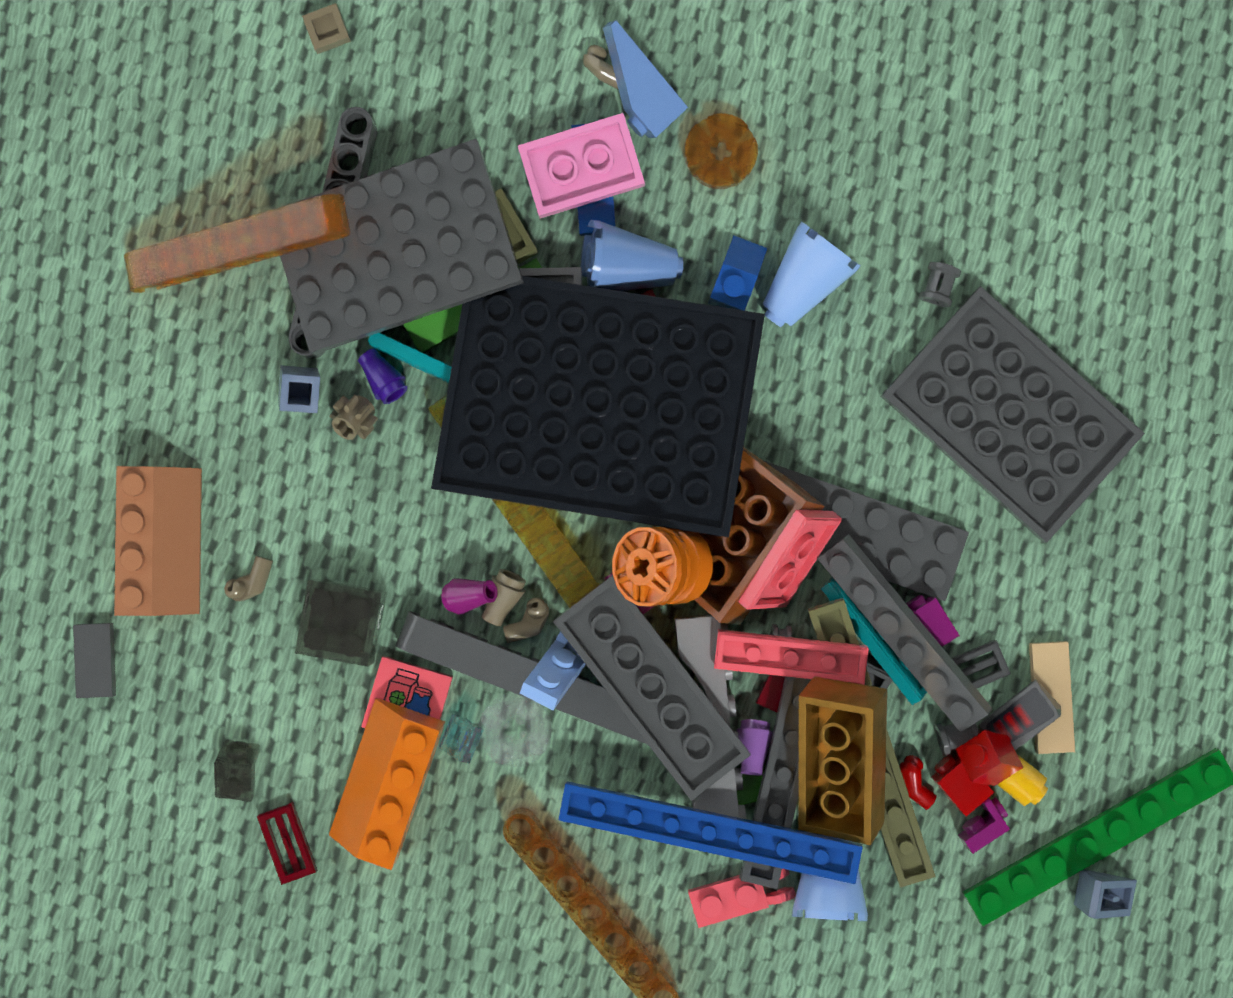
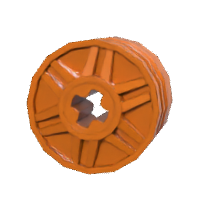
M637 527L627 532L617 543L612 558V574L617 589L626 600L637 606L682 604L695 600L707 589L713 573V558L708 543L697 532L673 528Z

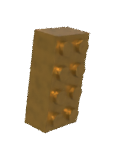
M814 676L799 694L798 830L866 845L873 843L884 824L887 689Z

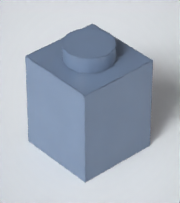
M280 365L279 411L318 412L320 388L318 368Z

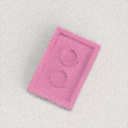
M624 113L518 145L540 219L645 186Z

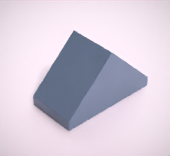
M1084 869L1079 874L1074 905L1088 917L1094 919L1130 916L1137 880Z

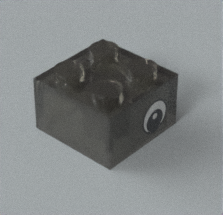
M316 578L308 580L295 654L367 667L374 664L387 591Z

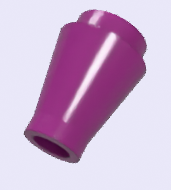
M454 578L443 587L441 598L444 607L448 611L461 615L486 603L494 602L498 592L495 583L491 580L478 581Z

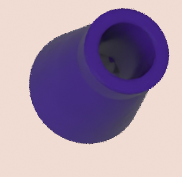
M370 349L359 357L358 363L365 373L375 399H381L383 404H390L405 394L408 389L405 384L406 378L386 361L376 349Z

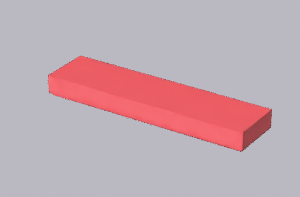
M718 629L714 669L812 679L816 676L864 685L869 648L866 645Z

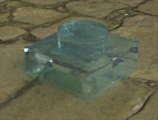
M452 714L438 748L456 760L470 764L484 729L465 717Z

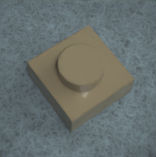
M336 3L302 16L317 54L351 42Z

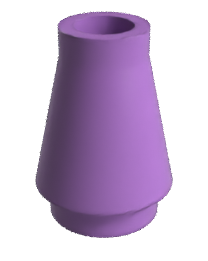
M753 719L741 720V726L737 729L738 737L751 753L748 758L741 762V773L754 776L763 775V767L772 737L770 723Z

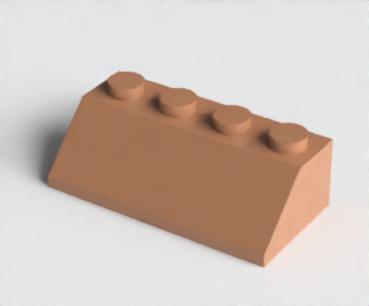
M116 466L114 616L200 614L202 468Z

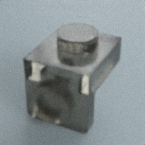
M230 740L223 742L214 762L215 797L252 801L255 793V763L260 753L259 744Z

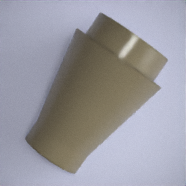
M499 569L498 574L492 576L491 581L497 587V598L494 602L486 603L482 618L486 622L495 626H502L504 619L526 592L524 589L526 580L518 574L505 569Z

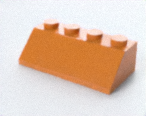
M375 698L329 832V836L354 857L392 870L400 855L446 721Z

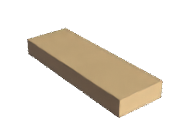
M1067 641L1029 643L1031 682L1036 679L1061 706V716L1035 735V751L1038 754L1075 752L1069 643Z

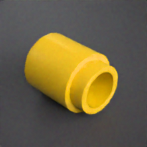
M1018 755L1024 768L997 785L1021 805L1026 806L1030 802L1036 805L1048 791V788L1045 786L1047 777Z

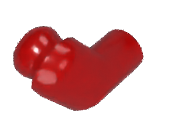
M915 755L906 756L904 762L899 764L909 797L925 810H928L934 804L937 795L922 785V760Z

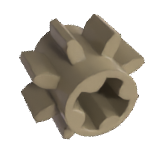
M344 395L341 396L333 405L334 411L329 415L333 419L332 427L334 431L342 438L353 440L357 434L363 440L366 439L373 431V425L378 420L374 416L375 408L373 404L365 397L354 395L350 400Z

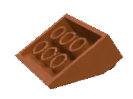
M744 447L729 538L699 533L708 543L713 558V573L707 589L699 598L695 599L719 623L741 625L751 611L744 608L738 602L794 512L796 510H823L825 507L798 484Z

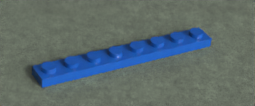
M568 781L565 783L558 819L563 822L856 884L863 848L862 844Z

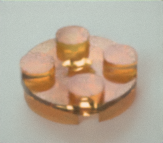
M726 113L708 116L707 119L692 127L686 138L684 159L689 173L699 183L713 189H727L740 185L752 172L758 155V144L752 132L748 129V125L742 119ZM719 143H725L726 150L731 152V156L724 157L722 161L716 160L715 154L710 152L711 147L717 148Z

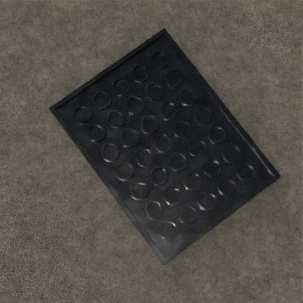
M522 276L524 281L522 284L462 304L431 489L729 538L765 314Z

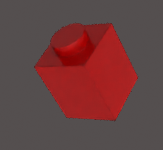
M984 730L956 748L971 782L996 786L1024 768L1011 741L1004 734Z
M958 754L954 758L952 755L944 757L934 767L936 773L931 776L932 780L966 817L994 794V791L988 785L971 782Z

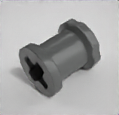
M930 262L928 265L930 275L925 291L920 292L919 299L937 306L950 307L952 300L949 297L955 278L960 277L961 270L946 263ZM940 279H943L940 290L937 291Z
M941 723L934 725L939 748L944 757L950 755L952 750H955L979 734L976 723L962 732L954 724L943 726Z

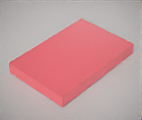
M796 510L738 602L747 610L787 607L838 528L842 518L834 511Z

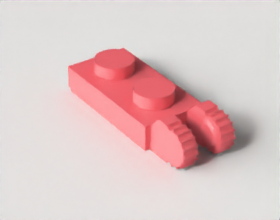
M782 869L779 880L790 874L789 870ZM740 875L690 889L688 894L698 928L769 908V905H776L794 899L796 897L793 887H783L777 891L765 894L762 885L741 881Z

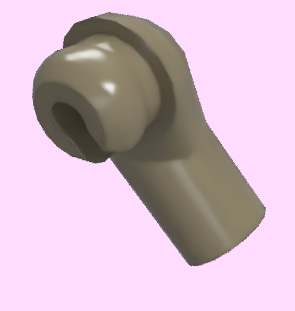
M598 45L589 46L587 54L583 55L584 66L600 81L619 90L613 66L604 61L607 56L606 50Z
M255 556L250 574L236 580L230 579L226 582L224 588L226 596L235 601H245L261 594L265 589L273 560Z

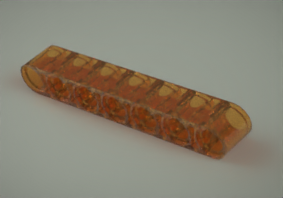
M327 194L127 252L124 254L130 291L133 293H143L145 288L155 286L159 290L347 237L351 232L344 195Z
M526 808L512 810L508 814L503 826V835L506 841L636 997L653 998L655 993L665 990L673 995L672 998H679L678 986L538 817ZM515 819H524L529 823L531 830L525 835L516 834L511 828V822ZM541 847L549 848L554 854V859L548 863H542L536 859L534 852ZM564 876H571L577 880L578 886L572 891L563 890L558 884L559 879ZM593 904L597 905L602 913L596 919H589L583 915L581 910L585 906ZM612 933H618L625 938V942L619 947H612L607 944L605 939ZM635 962H644L648 965L649 970L643 975H635L629 970V967Z

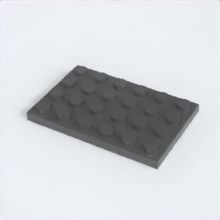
M476 138L266 212L309 352L314 355L524 283L484 156Z
M981 286L973 292L880 396L1043 543H1047L1145 434Z

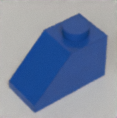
M733 235L708 304L745 311L767 248Z

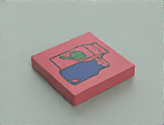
M382 656L361 727H366L375 698L441 720L453 676Z

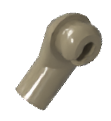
M541 598L530 599L526 604L527 608L522 620L503 626L507 643L537 636L541 633L549 616V607Z

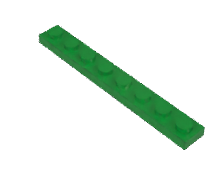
M1215 748L964 890L962 893L983 927L1233 785V772L1221 751Z

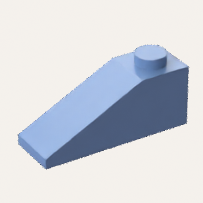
M617 20L609 22L603 27L623 109L630 117L627 123L640 137L645 134L648 138H656L688 107Z

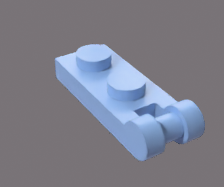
M561 631L554 643L526 678L520 694L551 710L556 708L586 665Z

